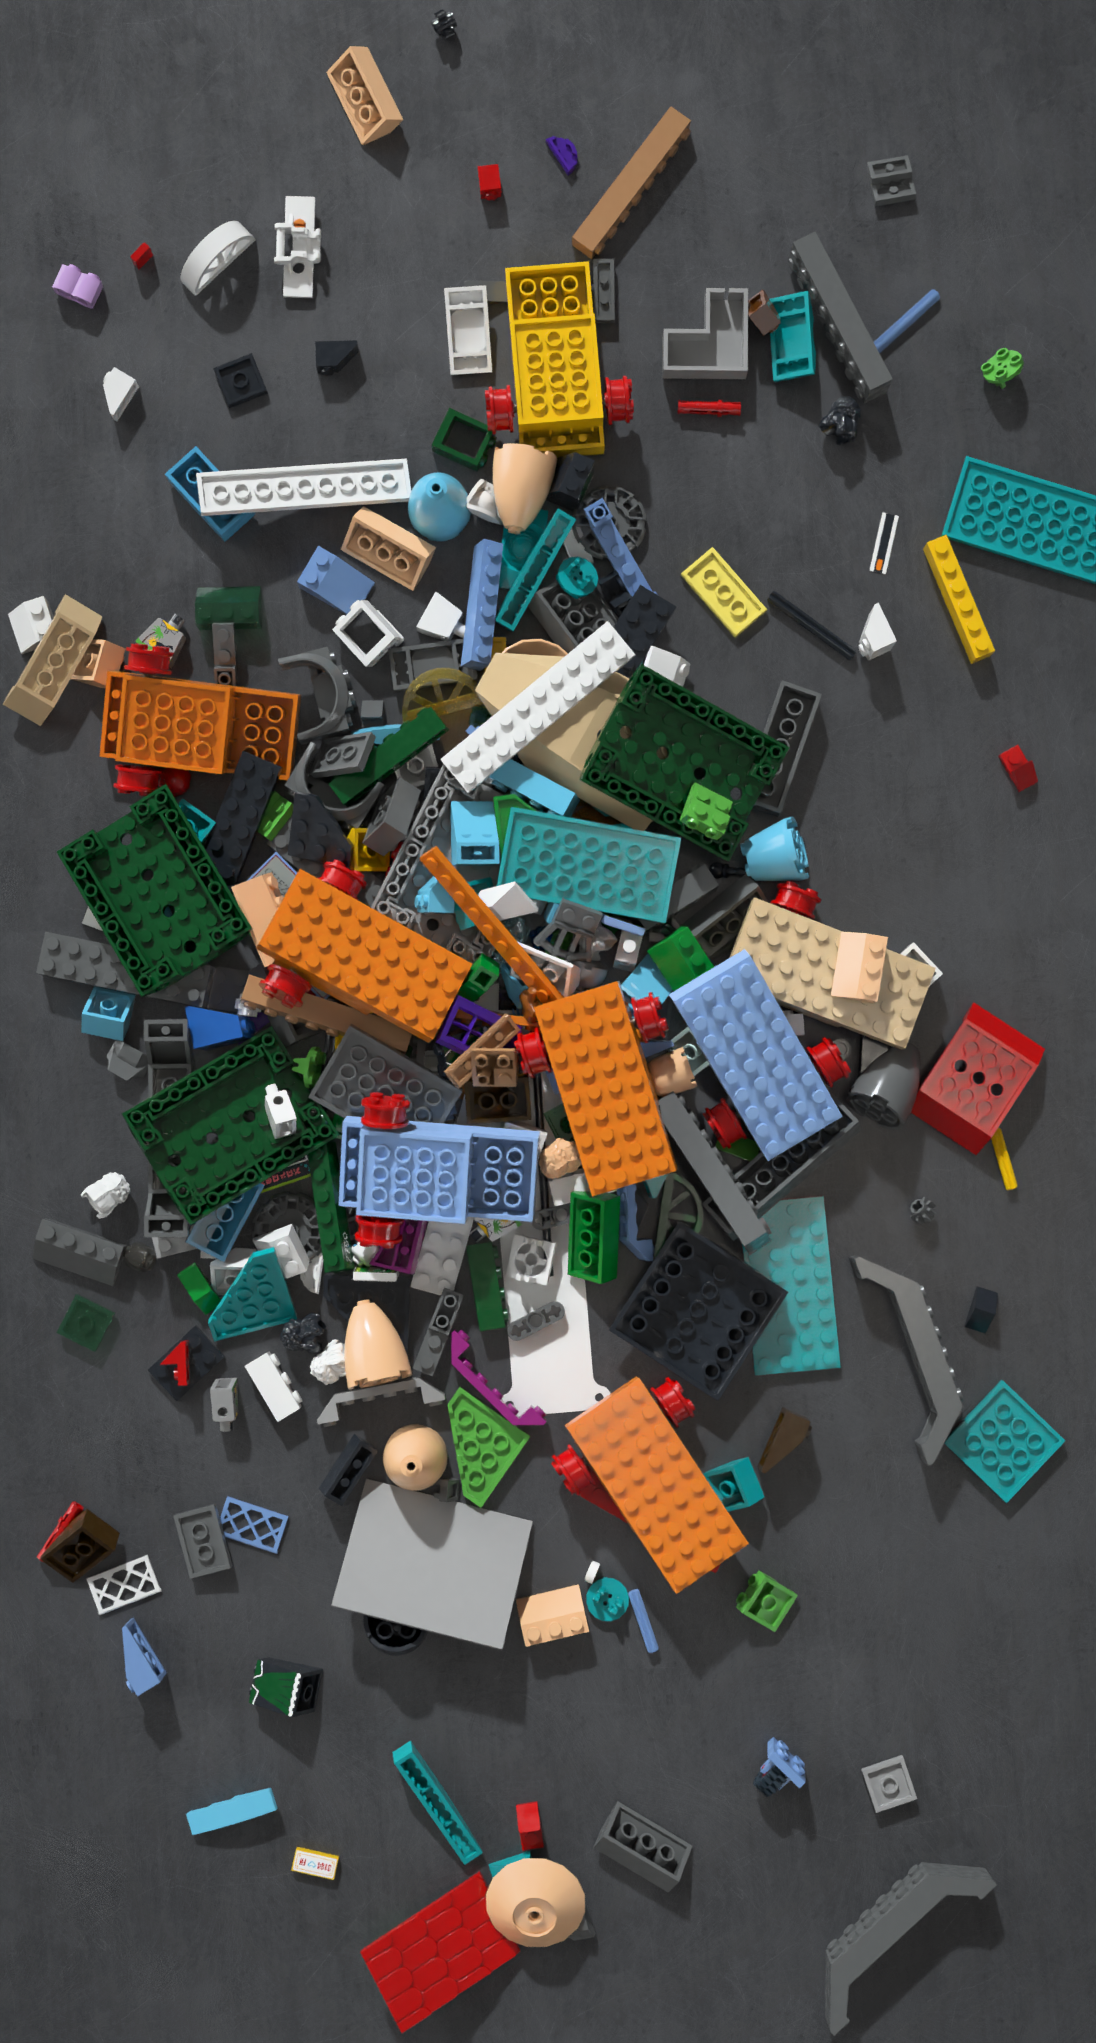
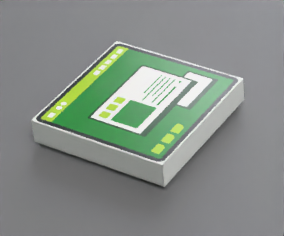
M356 1266L353 1271L354 1281L395 1282L399 1276V1271L379 1266Z

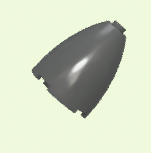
M908 1042L906 1049L900 1050L892 1047L876 1058L861 1073L848 1092L846 1100L851 1108L862 1117L867 1115L869 1118L878 1121L877 1124L881 1127L893 1130L902 1129L912 1111L919 1089L921 1061L918 1047L914 1043Z

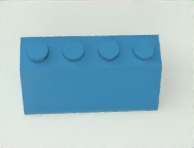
M262 1183L256 1185L195 1222L185 1242L224 1262L265 1185Z

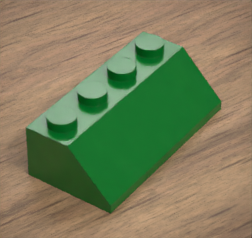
M688 927L678 928L647 950L673 992L714 968Z
M571 1192L567 1275L598 1284L617 1279L620 1219L619 1195L605 1192L592 1196L591 1192Z

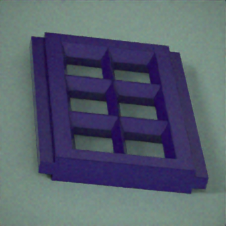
M456 995L435 1042L462 1055L470 1047L466 1044L470 1033L478 1037L483 1035L473 1029L477 1018L493 1025L501 1016ZM458 1009L473 1016L469 1027L454 1020ZM452 1024L466 1030L462 1042L447 1035ZM517 1034L502 1048L514 1049V1041L518 1040Z

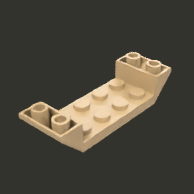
M66 594L56 609V615L19 680L11 688L3 703L4 706L39 726L42 725L55 707L93 640L102 619L101 615Z

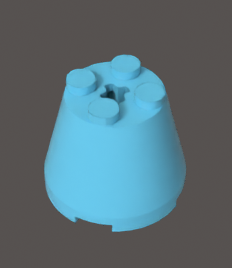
M794 817L782 819L746 839L745 843L740 844L743 856L746 855L747 864H745L747 876H751L755 881H801L809 878L808 873H805V868L809 867L807 853L802 836H800L799 831L795 830L797 822Z

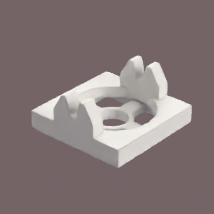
M514 1234L506 1276L519 1281H526L527 1283L547 1286L557 1243ZM531 1244L530 1251L526 1254L517 1253L523 1245ZM538 1246L545 1251L547 1259L540 1258L537 1253ZM530 1253L537 1256V1263L533 1266L526 1262V1257ZM516 1259L524 1262L526 1266L525 1274L518 1269ZM538 1265L545 1266L540 1274L532 1276L533 1268Z

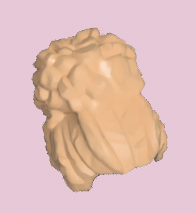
M557 1138L551 1145H547L539 1156L541 1172L547 1178H559L566 1173L578 1170L579 1166L582 1165L576 1143L574 1141H567L565 1138Z

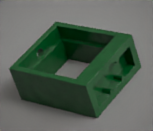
M449 408L431 446L433 452L478 472L480 466H485L488 459L487 451L489 448L494 447L497 437L495 434H492V431H488V425ZM456 421L486 434L475 459L445 446Z

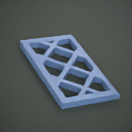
M227 1496L220 1520L222 1525L230 1521L235 1531L232 1534L224 1532L225 1537L277 1554L289 1516ZM230 1502L240 1505L242 1510L231 1516L228 1510ZM252 1509L261 1512L263 1518L252 1522L247 1511ZM244 1513L249 1525L238 1530L233 1518ZM272 1516L282 1519L281 1526L275 1530L268 1519ZM265 1520L271 1532L260 1537L255 1525ZM251 1528L256 1539L251 1541L242 1538L240 1533ZM273 1535L276 1541L274 1548L263 1545L261 1540Z

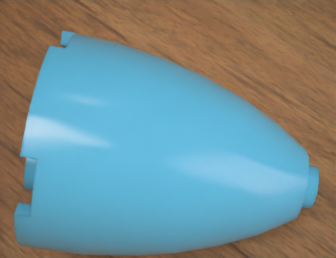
M430 473L422 477L414 485L408 501L409 519L414 529L432 541H447L457 537L466 527L471 516V512L466 507L468 496L466 490L457 479L445 473Z

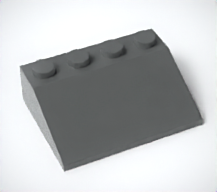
M557 581L537 591L528 605V608L554 643L567 653H570L607 621L612 627L618 621V617L596 588L591 594L575 599L565 592Z

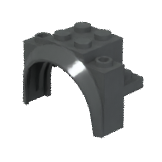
M324 647L279 658L278 662L282 671L300 666H308L322 724L297 734L300 744L303 745L350 733L349 726L353 725L350 715L355 714L354 708L357 707L353 690L349 691L352 683L348 670L344 671L342 665L336 666L337 661L334 652L330 653L329 648Z
M310 742L284 785L288 789L287 794L293 798L297 791L318 795L323 801L322 804L329 814L333 815L341 827L343 826L349 831L352 828H362L366 820H371L373 809L385 791V786L378 781L361 803L354 802L349 807L343 805L329 784L319 778L312 777L308 773L309 766L319 751L316 744Z

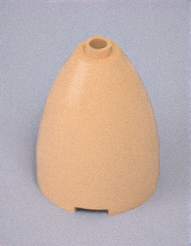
M503 444L502 449L495 447L493 459L494 497L500 519L509 533L520 534L521 531H525L540 512L550 491L555 474L557 456L552 452L545 451L544 454L534 449V446L524 444Z
M370 1300L357 1302V1306L353 1308L349 1318L345 1338L344 1361L348 1389H355L354 1387L357 1385L361 1388L382 1385L397 1380L401 1376L402 1378L411 1376L412 1371L404 1345L389 1318L375 1303H370Z
M418 1424L406 1425L396 1430L388 1439L383 1453L384 1469L391 1481L403 1489L412 1491L423 1490L436 1483L444 1473L448 1459L447 1448L442 1437L435 1430Z

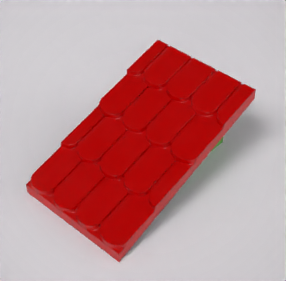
M481 1871L363 1948L360 1952L401 2033L431 2015L432 2012L454 1999L458 1994L489 1975L493 1970L515 1957L521 1951L518 1943L508 1940L494 1927L486 1907V1893L489 1887Z

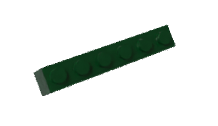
M432 707L423 708L417 713L418 717L403 723L398 732L387 735L383 739V743L378 747H372L362 772L335 775L332 778V782L329 785L343 805L347 807L352 805L372 790L378 781L381 783L449 731Z
M328 1142L309 1153L308 1161L325 1273H337L353 1270L355 1267L345 1206H339L340 1168L336 1143Z

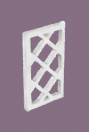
M148 1555L87 1578L99 1615L162 1591ZM145 1561L147 1570L143 1574L134 1570V1566ZM123 1569L128 1571L124 1582L112 1578L115 1572ZM131 1573L143 1578L138 1589L127 1584ZM100 1578L107 1579L103 1590L95 1588L93 1581ZM145 1580L153 1582L154 1590L146 1593L141 1591ZM110 1581L121 1586L117 1597L105 1592ZM124 1588L136 1593L133 1598L126 1601L120 1599ZM103 1596L114 1600L113 1606L103 1609L101 1604Z

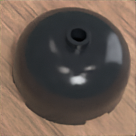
M366 1615L363 1618L368 1640L377 1650L387 1655L401 1656L414 1651L422 1644L428 1631ZM396 1625H399L398 1631L394 1630Z

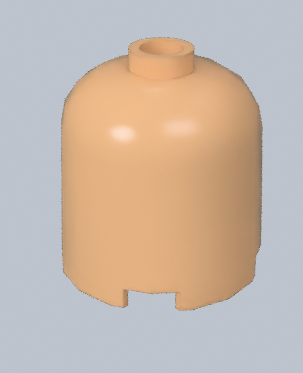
M683 1047L656 1057L647 1064L656 1094L660 1097H665L672 1091L678 1094L697 1087L696 1081L691 1082L695 1078L686 1055L681 1056V1054L685 1053Z

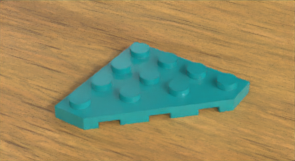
M275 1247L252 1253L208 1319V1325L214 1341L289 1322L291 1319H297V1313Z

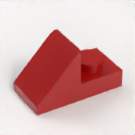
M1019 745L998 756L1019 792L1038 782L1032 760L1027 761Z
M189 1340L182 1341L160 1364H177V1368H174V1379L178 1381V1386L190 1384Z
M538 1802L517 1804L516 1811L522 1851L543 1848L544 1842Z

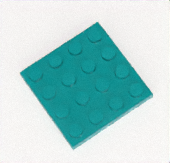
M1001 1380L950 1433L944 1444L1007 1503L1065 1440L1015 1391Z

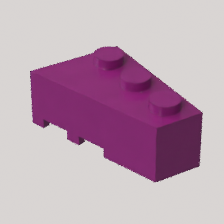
M404 1219L403 1224L400 1225V1234L403 1236L402 1242L395 1244L392 1249H385L380 1246L377 1254L369 1264L407 1274H415L428 1221Z

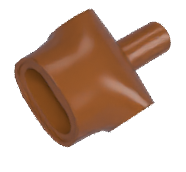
M534 987L524 990L519 995L523 1007L522 1014L530 1023L538 1022L534 1007L541 1005L536 998L537 990Z

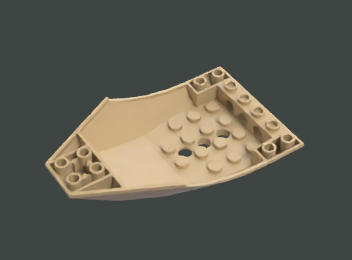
M495 653L475 691L491 716H493L564 657ZM615 672L519 751L517 755L525 767L576 793L581 800L630 828L644 831L653 820L580 781L585 760L597 739V733L603 728L629 678ZM623 726L620 729V736L624 739L630 736L631 731L629 727ZM660 747L657 750V756L660 759L667 757V749Z

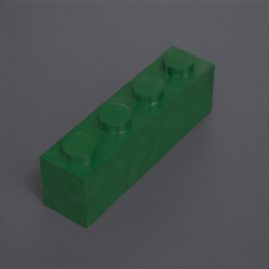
M492 1241L467 1245L480 1331L504 1328L506 1327L505 1322H509L507 1309H503L502 1301L506 1299L504 1288L499 1287L498 1280L502 1279L500 1266L496 1267L495 1258H499L497 1245L493 1246Z

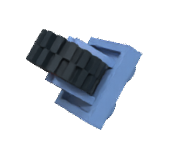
M774 1737L767 1743L769 1759L761 1766V1771L758 1772V1776L755 1777L753 1785L765 1797L772 1796L773 1793L777 1792V1789L780 1790L790 1780L798 1788H801L806 1783L805 1764L802 1759L797 1755L793 1756L788 1751V1746L782 1740L777 1741Z

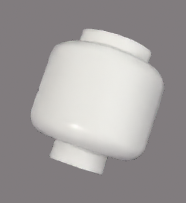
M356 1241L351 1246L353 1261L360 1267L362 1264L368 1267L371 1266L369 1263L377 1254L380 1246L362 1247L359 1245L360 1242Z

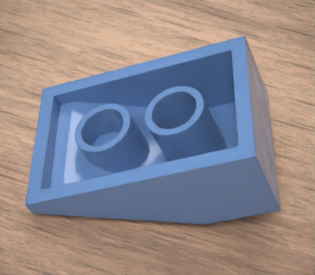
M320 546L315 550L297 581L300 589L346 615L351 611L350 607L354 602L366 599L375 584L371 579Z
M133 1617L122 1627L126 1678L128 1680L126 1683L132 1693L135 1692L139 1696L160 1683L167 1672Z

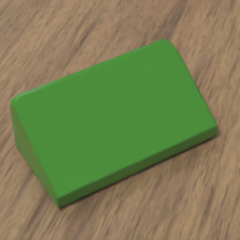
M740 1138L731 1144L732 1148L730 1149L728 1147L723 1149L718 1139L714 1146L717 1150L749 1162L758 1155L760 1149L756 1141L748 1138L745 1140Z

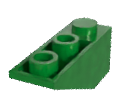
M481 953L471 966L457 995L471 1002L477 1000L487 992L499 977L500 964Z

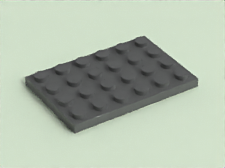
M351 1024L310 1093L309 1098L346 1118V1116H364V1106L361 1104V1100L365 1097H370L372 1092L383 1093V1096L402 1094L410 1102V1107L406 1109V1118L409 1121L443 1124L463 1089L461 1087L456 1088L449 1080H445L444 1077H440V1075Z

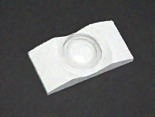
M486 285L444 288L451 375L492 372Z

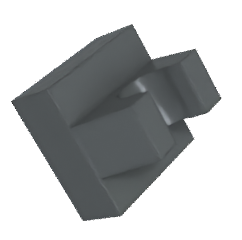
M439 1479L435 1483L440 1485V1492L434 1493L435 1498H438L441 1502L458 1501L460 1479Z

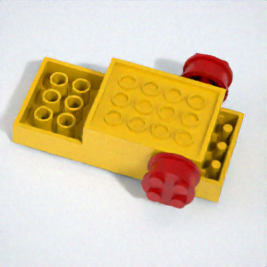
M589 261L505 268L516 404H513V400H511L510 385H507L506 389H493L492 386H489V390H485L486 410H490L486 411L488 431H492V434H496V431L509 430L510 433H514L513 417L514 413H517L519 444L534 446V449L544 454L545 451H550L557 457L574 452L583 456L604 454L603 406H605L608 425H612L613 421H625L626 424H629L630 420H633L634 404L633 400H629L631 399L632 381L627 379V376H623L622 379L609 380V377H605L604 397L601 394Z

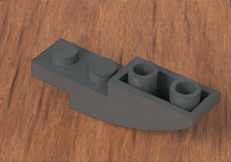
M213 623L215 684L238 686L237 642H235L234 623Z
M447 1288L443 1289L412 1369L433 1377L464 1295Z

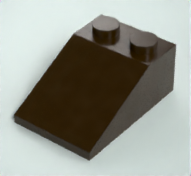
M528 1073L518 1074L517 1087L473 1086V1080L467 1081L464 1084L467 1125L532 1120Z
M782 1407L757 1466L761 1472H768L801 1444L804 1437H809L812 1426H810L811 1422L806 1417Z
M86 1509L70 1522L41 1555L40 1560L74 1583L115 1551L120 1533Z

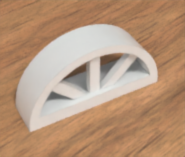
M230 221L217 227L196 246L188 257L181 272V282L196 296L256 239L238 221Z

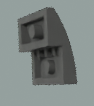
M908 155L867 162L869 182L875 207L916 199V191L912 180L913 171Z

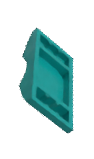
M809 291L771 298L770 301L779 314L781 321L779 327L770 333L773 381L779 382L814 375L816 350L813 339L814 317Z
M540 510L533 522L525 531H521L520 534H511L508 532V529L503 528V551L499 589L510 590L547 527L549 510Z

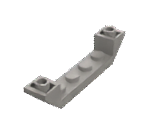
M422 1377L337 1392L317 1419V1423L323 1424L324 1427L336 1425V1421L341 1418L338 1406L340 1402L342 1406L354 1404L355 1399L362 1398L363 1402L375 1400L376 1395L383 1394L384 1398L397 1395L396 1391L405 1390V1393H412L418 1391L417 1387H421L424 1404L429 1403V1406H436L442 1404L441 1400H445L446 1395Z

